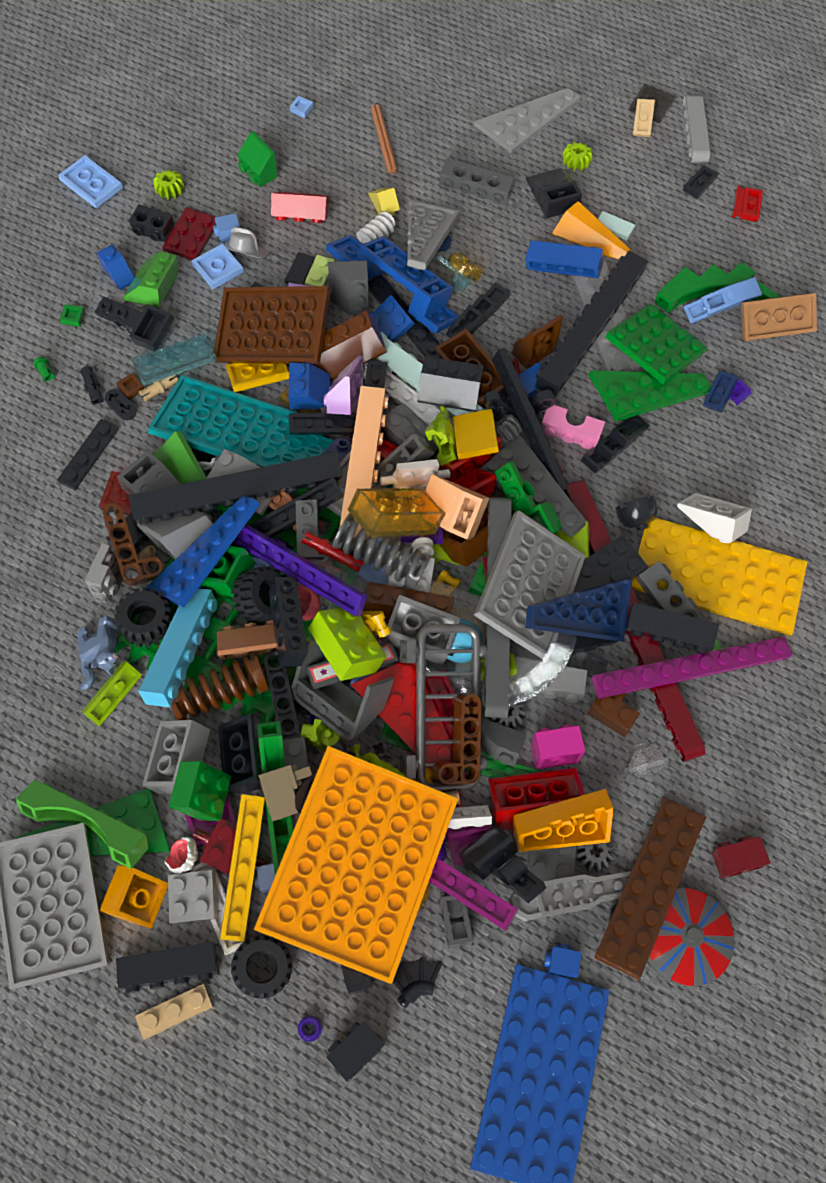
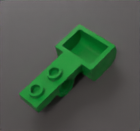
M514 461L495 471L506 497L511 499V507L514 513L519 510L553 534L561 529L559 518L550 502L535 505L532 499L535 495L534 488L528 481H523Z

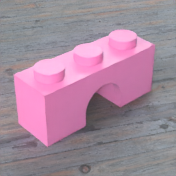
M553 405L546 410L541 424L544 435L561 438L566 443L579 444L587 450L596 447L605 421L586 416L583 424L574 426L566 420L568 409Z

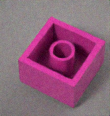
M572 724L562 725L559 729L555 730L550 728L539 729L534 734L530 744L535 769L537 770L579 763L585 753L580 727L572 726Z

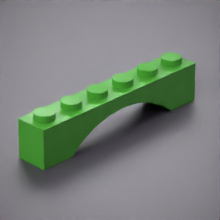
M34 779L16 798L20 813L37 822L55 820L77 824L85 823L87 828L97 833L105 842L112 860L129 869H132L149 849L146 834L142 830L134 829L120 819L115 820L104 811L95 810L84 801H77L67 793L53 789L47 783H41Z

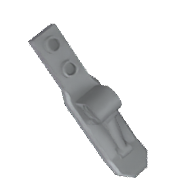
M631 871L600 877L583 874L543 881L546 889L529 904L515 892L509 898V904L519 910L516 917L524 922L591 909L600 902L620 899Z

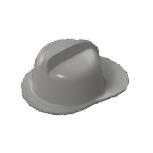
M233 227L230 239L225 242L227 249L251 257L264 258L268 255V251L258 245L255 234L246 228Z

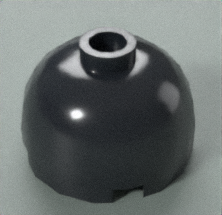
M654 495L649 499L647 496L625 503L626 507L622 509L620 505L615 508L619 521L625 527L636 528L637 531L649 528L648 524L654 521L658 511Z

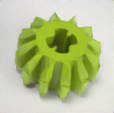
M573 141L572 144H567L562 155L563 165H567V170L572 167L574 172L577 168L582 172L583 168L587 169L590 162H592V148H588L587 144H581V141L579 143Z
M170 168L168 171L162 170L161 173H156V178H153L154 190L161 199L165 196L167 200L170 199V196L176 199V194L182 196L185 186L181 174H178L177 170L171 171Z

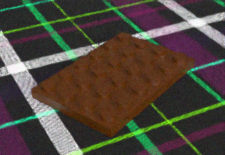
M328 286L224 287L213 361L216 363L320 364L331 289Z

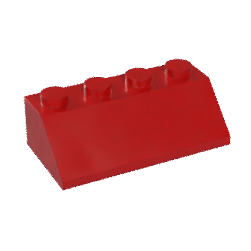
M576 768L488 779L494 822L502 830L513 829L514 815L585 795Z

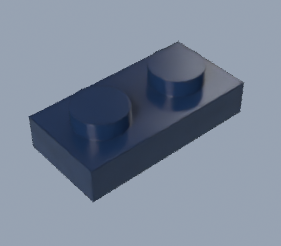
M719 370L703 406L722 413L738 382V376Z

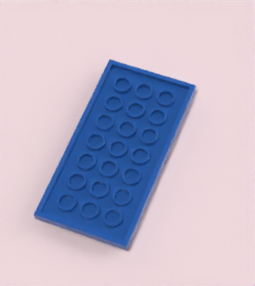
M518 964L515 965L470 1169L516 1183H573L609 990Z

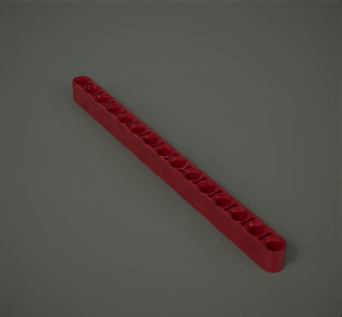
M578 480L568 483V489L564 493L589 523V554L592 556L612 541L585 482ZM632 585L627 620L631 605L633 603L640 604ZM625 630V635H628L630 639L629 644L634 654L636 653L639 659L637 660L639 666L666 661L658 643L652 641L650 636L635 637L630 635V631ZM671 683L649 688L656 697L654 700L659 711H662L664 715L663 720L667 730L672 733L673 738L671 739L677 751H680L681 761L686 762L704 756V744L677 684Z

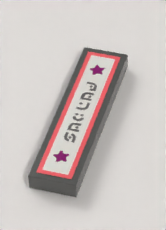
M391 641L379 644L387 656L379 669L397 664L398 658ZM328 661L306 667L313 690L340 682Z

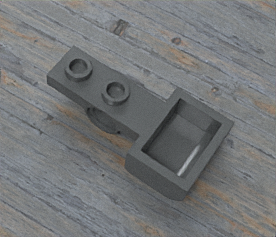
M295 501L297 554L332 574V558L325 554L320 555L317 550L301 543L304 537L312 541V539L304 536L307 531L320 537L318 501Z

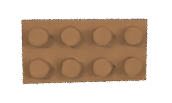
M816 293L741 302L743 341L817 331Z

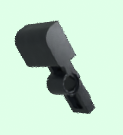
M104 296L95 310L97 316L114 322L118 327H125L127 331L131 329L132 331L129 335L131 340L135 344L153 352L157 351L174 321L171 313L149 304L141 312Z
M497 825L492 826L459 853L462 863L482 880L492 873L528 904L546 889L545 883L529 871L523 860L515 855L518 850L513 838Z

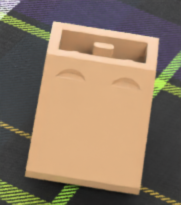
M432 474L417 513L451 533L465 539H470L476 534L489 498Z

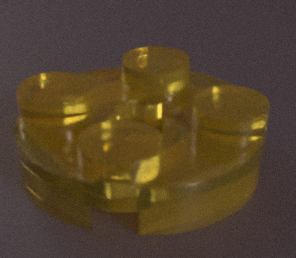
M460 252L459 254L452 253L447 262H451L450 265L463 276L471 275L473 276L471 280L478 282L482 276L481 272L483 269L475 263L473 265L469 263V258Z

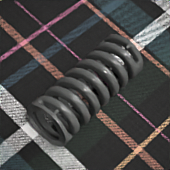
M349 513L342 523L332 547L340 549L343 546V552L346 555L354 551L353 557L355 560H360L364 556V564L368 566L374 562V569L376 571H380L385 566V576H391L395 572L394 579L397 582H400L406 576L405 586L414 590L431 559V555H422V551L417 549L406 563L412 548L410 544H406L395 559L401 545V539L399 538L395 539L385 554L391 539V534L389 533L384 535L374 550L381 529L375 528L364 544L371 526L369 522L363 525L353 540L360 518Z

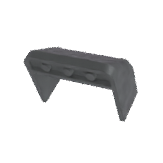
M307 639L308 653L302 666L297 667L291 687V694L294 700L344 739L351 740L358 737L384 709L394 679L389 677L367 685L363 698L341 681L313 690L306 667L328 660L315 639Z

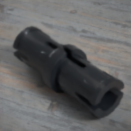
M91 366L81 368L80 373L85 382L84 388L88 391L92 405L102 403L104 398L100 392V383L95 378L93 368Z

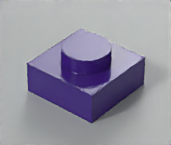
M738 379L730 399L738 406L752 394V391L745 383Z

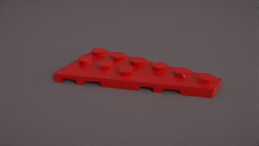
M399 662L351 684L364 697L367 685L389 677L394 679L385 707L379 716L416 754L415 663ZM425 699V717H439L432 700ZM442 721L425 722V740L450 739ZM425 745V763L453 761V745ZM447 767L442 770V778L448 774Z

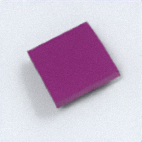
M491 824L482 827L466 826L459 829H447V842L454 866L463 864L459 853L492 827Z

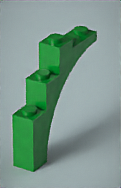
M742 262L729 274H726L722 269L713 264L700 277L684 267L658 292L654 303L667 313H670L679 305L751 279L756 272ZM757 280L762 296L750 301L781 296Z
M280 721L257 724L262 774L285 767ZM266 803L274 875H276L293 833L292 818L290 815L272 821Z

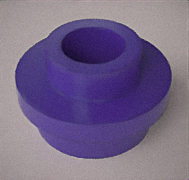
M306 1016L298 1024V1034L306 1042L317 1040L322 1033V1024L314 1016ZM308 1024H312L315 1027L312 1034H308L305 1031Z

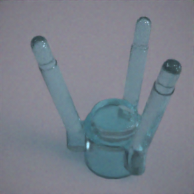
M438 256L437 259L455 273L452 279L454 285H451L453 290L456 292L460 289L465 291L471 282V278Z

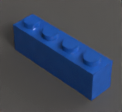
M531 240L525 261L527 269L599 279L604 262L603 249L598 247Z

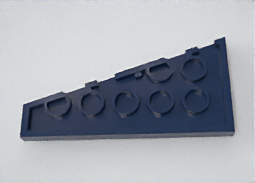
M632 578L617 580L528 605L525 628L624 642Z

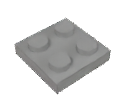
M215 870L168 875L170 924L217 919Z

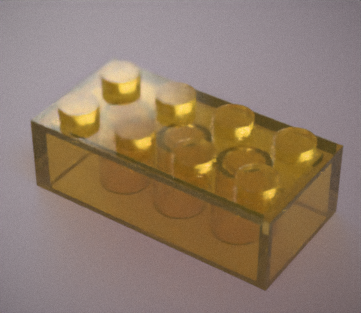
M422 488L357 489L348 507V511L354 517V520L363 527L370 537L436 534L446 514Z

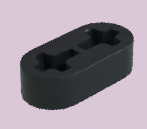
M113 389L105 394L106 404L122 420L128 421L136 416L135 406L119 390ZM111 397L118 398L119 403L111 400ZM122 407L127 410L130 409V413L123 412Z

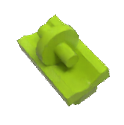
M314 719L313 725L303 724L301 737L305 738L308 746L316 747L320 752H324L327 746L331 747L340 741V735L331 728H327L322 720Z

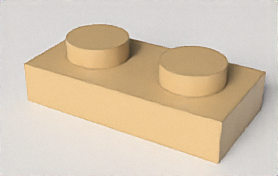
M637 99L633 136L651 137L655 100Z

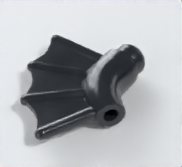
M420 957L415 962L401 961L392 983L401 992L397 1002L403 1008H407L410 1003L415 1002L420 996H433L434 983L442 962L431 963L424 960L423 957Z

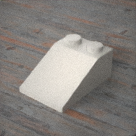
M699 493L692 494L679 502L677 506L711 537L719 539L722 543H732L748 531L752 508Z

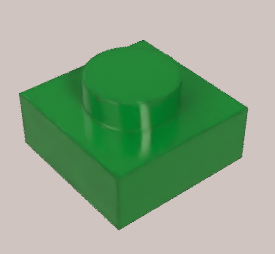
M65 304L60 317L61 324L80 327L85 313L84 307Z

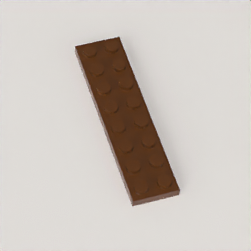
M663 798L594 956L595 959L640 980L707 816L668 798Z

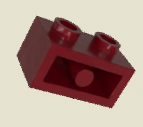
M751 835L739 838L738 843L731 844L730 841L717 844L718 848L712 852V856L721 879L764 868L770 864L761 837L752 838Z

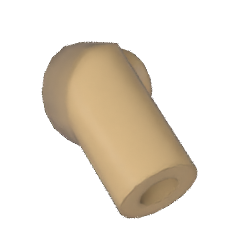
M152 545L146 546L137 556L138 560L155 557L156 549Z

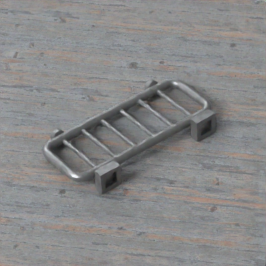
M429 624L420 629L416 640H400V663H416V755L400 753V772L406 775V778L417 779L418 783L441 792L454 790L468 791L476 787L480 781V776L472 784L428 783L425 778V768L433 767L435 764L425 763V745L453 744V739L425 740V722L454 721V717H425V699H455L458 695L425 694V676H472V694L477 695L481 700V658L486 657L487 648L485 644H480V634L471 625ZM430 633H468L471 636L472 649H425V639ZM472 653V671L425 672V654ZM480 745V775H481V770H486V768H487V760H486V757H485V756H481V745Z

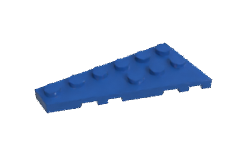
M242 496L146 588L149 591L152 589L157 590V593L164 595L165 599L184 608L254 514L260 503L253 498Z

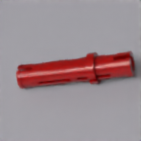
M310 531L306 532L304 536L312 539V541L304 537L301 543L317 550L320 555H327L357 573L360 571L361 567L355 565L354 562L362 566L363 560H355L353 555H346L342 549L333 548L328 539L325 538L323 540Z

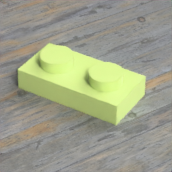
M317 255L305 280V285L325 286L329 277L328 262H334V259Z

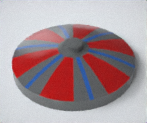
M678 888L648 961L663 978L681 986H701L716 980L729 966L734 952V933L726 912L709 895L695 889Z

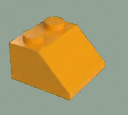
M118 865L99 911L152 929L166 894L168 883L135 868L129 869L126 866Z

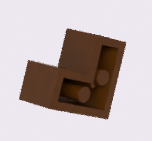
M626 693L600 699L597 697L587 714L625 738L640 713L622 702Z

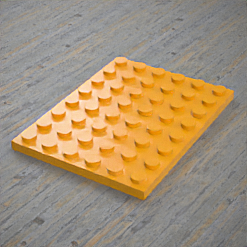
M327 746L254 930L392 984L458 798Z

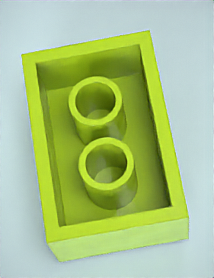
M341 607L318 611L308 628L340 681L376 673L387 657L362 617L354 616Z

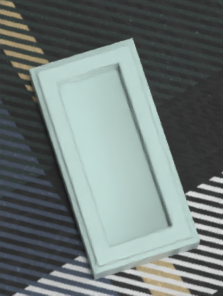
M604 211L598 218L615 236L626 241L635 228V224Z

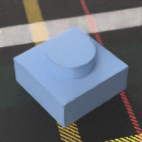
M298 96L290 105V112L306 118L313 109V102L301 96Z

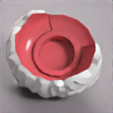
M182 837L172 845L170 855L165 860L169 870L181 874L193 868L195 861L198 859L196 841L190 837Z

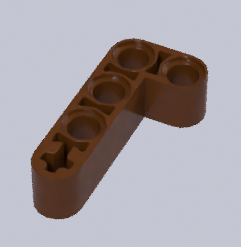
M115 503L107 504L103 509V520L124 583L129 586H135L153 581L162 573L163 564L161 560L156 557L138 560L121 507ZM110 512L116 515V524H113ZM116 531H122L125 536L117 539L113 534ZM122 551H129L132 555L130 558L124 559L120 557V553ZM154 564L158 566L159 570L151 573L147 570V567ZM134 570L138 573V576L130 579L126 576V573Z
M463 692L458 694L454 700L453 761H438L431 770L433 778L444 784H472L480 776L481 700L477 695ZM470 701V705L465 706V702ZM469 721L470 728L465 732L464 724ZM469 744L470 750L467 754H464V747ZM447 767L448 774L442 778V770ZM466 767H469V774L464 777L463 771Z

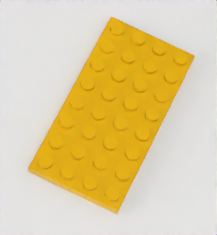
M655 518L654 521L648 524L649 528L643 530L638 549L640 557L647 564L648 568L658 561L661 564H666L671 571L670 576L674 581L677 580L683 586L684 591L682 592L687 598L690 597L695 602L698 609L792 636L807 561L736 540L732 543H722L719 539L711 537L707 532ZM636 578L632 580L633 590L646 593ZM657 581V587L660 590H666V583ZM670 598L671 601L679 603L678 599Z

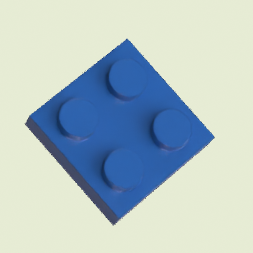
M392 295L371 313L377 320L380 332L384 333L393 343L415 324Z

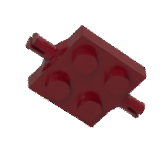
M221 818V821H217L215 828L209 834L196 828L195 832L203 836L201 837L194 833L192 837L205 842L204 851L199 861L229 874L236 825ZM256 856V866H264V864L258 861L265 864L268 863V860Z

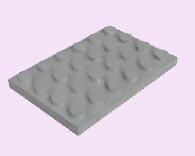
M518 510L512 517L474 616L545 661L550 659L559 633L525 628L528 605L573 593L585 555Z
M85 823L0 843V924L10 990L109 965Z

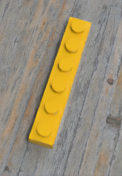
M241 794L220 939L241 942L245 940L265 797Z

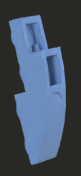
M751 278L705 295L700 300L684 306V310L691 325L724 310L727 311L739 306L741 302H747L762 296V292L756 278Z

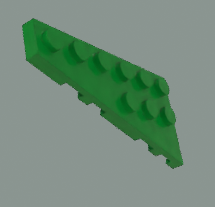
M591 370L588 374L615 422L709 393L712 387L704 374L678 373L664 384L648 372Z
M150 789L142 790L94 808L95 810L104 811L115 820H122L126 825L134 829L142 830L146 834L149 847L144 854L170 853ZM59 821L16 837V839L76 825L77 823ZM87 828L91 857L111 856L107 845L100 836Z

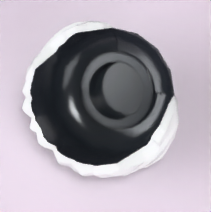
M191 448L203 471L214 467L219 458L218 456Z

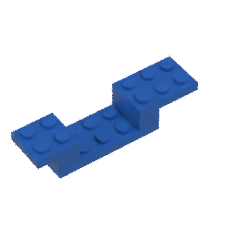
M352 235L327 244L326 251L340 262L367 261L368 280L383 273H388L395 281L400 282L410 292H413L414 296L408 313L428 327L430 331L438 333L452 326L458 319L459 315L446 306L453 287L428 268L426 270H417L414 267L407 266V253L385 236L362 244Z

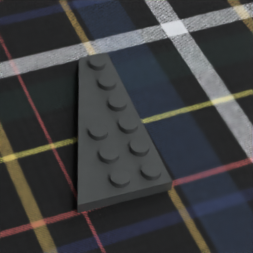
M521 435L517 436L514 441H511L480 468L496 476L495 471L514 461L523 481H528L534 488L535 495L532 499L535 505L550 502L561 523L560 530L572 538L586 525L584 517ZM496 476L495 485L498 486L500 489L503 490V488H502V486H501V484H500V482H499V480H498V478H497V476Z

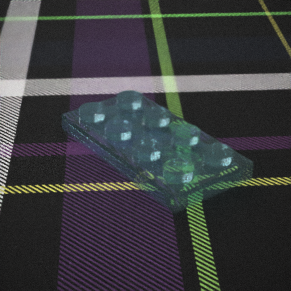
M205 335L193 337L185 342H178L165 349H158L147 355L138 356L132 362L142 385L145 386L208 364L217 359Z

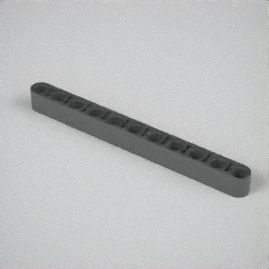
M489 498L487 580L511 522L510 498ZM486 623L485 645L487 654L485 657L484 717L507 718L509 710L510 638Z

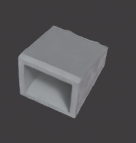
M196 510L193 515L182 516V514L173 515L174 518L161 521V518L153 519L151 524L140 525L138 523L137 526L158 549L176 560L213 525L211 522L212 517L208 513Z

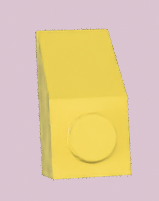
M381 188L368 193L378 214L385 211L393 216L395 211L400 210L394 188Z

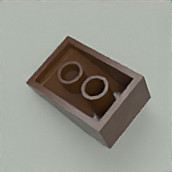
M559 315L540 328L533 329L529 335L523 339L519 338L514 343L512 354L526 369L554 352L558 343L563 316Z

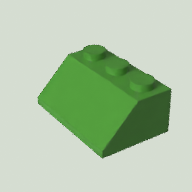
M158 252L144 262L123 296V300L143 305L149 304L160 308L178 275L177 255Z

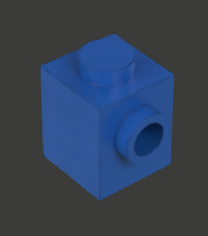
M565 944L553 946L550 952L545 953L544 966L548 967L547 973L576 979L579 975L581 952L573 951L571 946Z

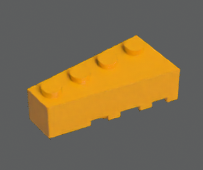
M606 789L514 815L513 834L518 851L524 852L610 842L613 805Z

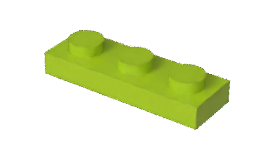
M123 661L81 712L100 727L140 679L142 674L127 661Z

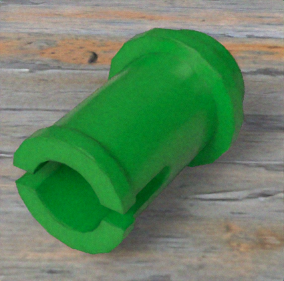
M39 356L34 360L35 369H38L44 382L47 381L46 378L48 381L54 379L55 375L48 365V359L44 356Z

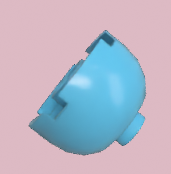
M461 618L460 623L471 625L477 629L480 634V644H485L481 642L482 633L480 628L473 622ZM455 633L450 649H472L471 636L468 633ZM451 653V656L448 655L446 659L456 663H468L472 660V653Z

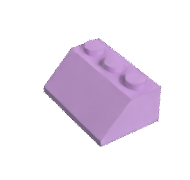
M363 355L356 357L339 374L337 379H334L333 385L329 387L328 393L324 395V406H327V413L351 415L359 401L360 388L363 386Z

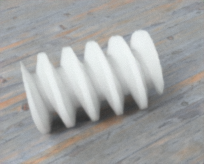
M381 212L356 233L358 240L365 244L382 236L388 238L389 234L394 233L395 220L388 212Z

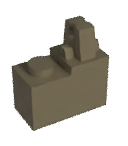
M296 764L288 765L258 775L272 821L298 813L295 808L296 793H294L293 789L302 785L301 779L312 776L310 766L297 769Z

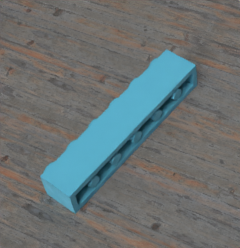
M197 589L184 608L178 607L138 690L146 705L171 707L173 700L177 697L182 680L186 677V671L194 660V654L198 645L202 642L205 629L208 628L210 618L217 609V600L214 598L212 590Z

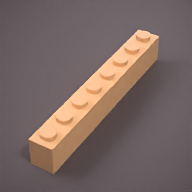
M361 386L340 521L341 527L349 513L360 518L353 539L358 535L363 525L368 520H372L373 508H370V502L375 500L376 489L372 488L373 482L378 480V470H375L376 463L380 464L381 451H378V446L383 444L384 433L380 432L381 427H385L386 415L383 414V411L388 408L389 397L385 396V388ZM369 529V531H368V533H367V536H366V538H365L366 540L369 539L370 529Z

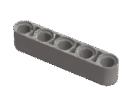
M685 95L683 98L685 110L683 112L684 118H686L685 129L688 132L686 136L687 144H689L688 155L691 157V162L689 163L708 164L710 147L703 96Z

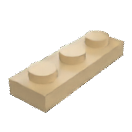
M202 984L136 1015L135 1018L142 1038L145 1040L213 1008L205 984Z

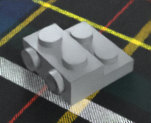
M103 543L84 581L93 594L94 599L106 603L118 592L119 585L114 575L117 574L119 567L110 545Z

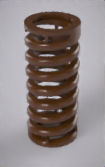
M257 653L250 655V658L248 656L243 658L248 680L237 660L232 662L236 683L227 665L221 666L225 688L216 670L210 669L209 673L214 693L204 673H199L198 678L203 698L193 678L188 677L187 683L192 703L181 683L178 695L171 705L177 721L190 720V715L198 717L200 710L204 713H209L212 705L216 709H220L223 706V701L231 705L234 702V696L242 701L245 699V691L249 696H255L256 686L258 687V694L269 691V684Z

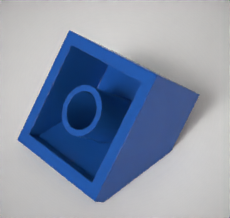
M290 363L288 393L290 409L327 410V406H324V395L329 391L330 374L310 363Z

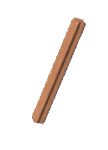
M378 104L372 105L371 112L387 171L389 174L396 173L397 165L381 107Z

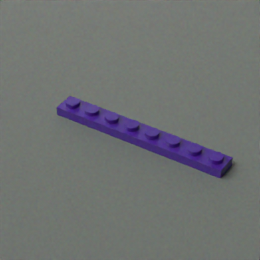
M245 524L234 539L233 543L245 548L246 551L289 577L296 578L299 583L352 615H362L367 595L247 524Z

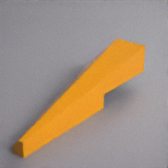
M579 201L565 212L552 232L556 237L560 236L569 242H575L584 247L603 249L604 256L609 258L613 257L619 260L621 256L625 257L630 250Z

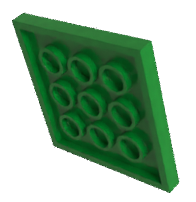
M651 303L608 331L605 336L607 340L662 384L700 358L708 349Z

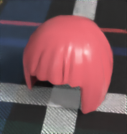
M297 585L303 621L314 619L318 611L321 610V600L313 590L304 585Z

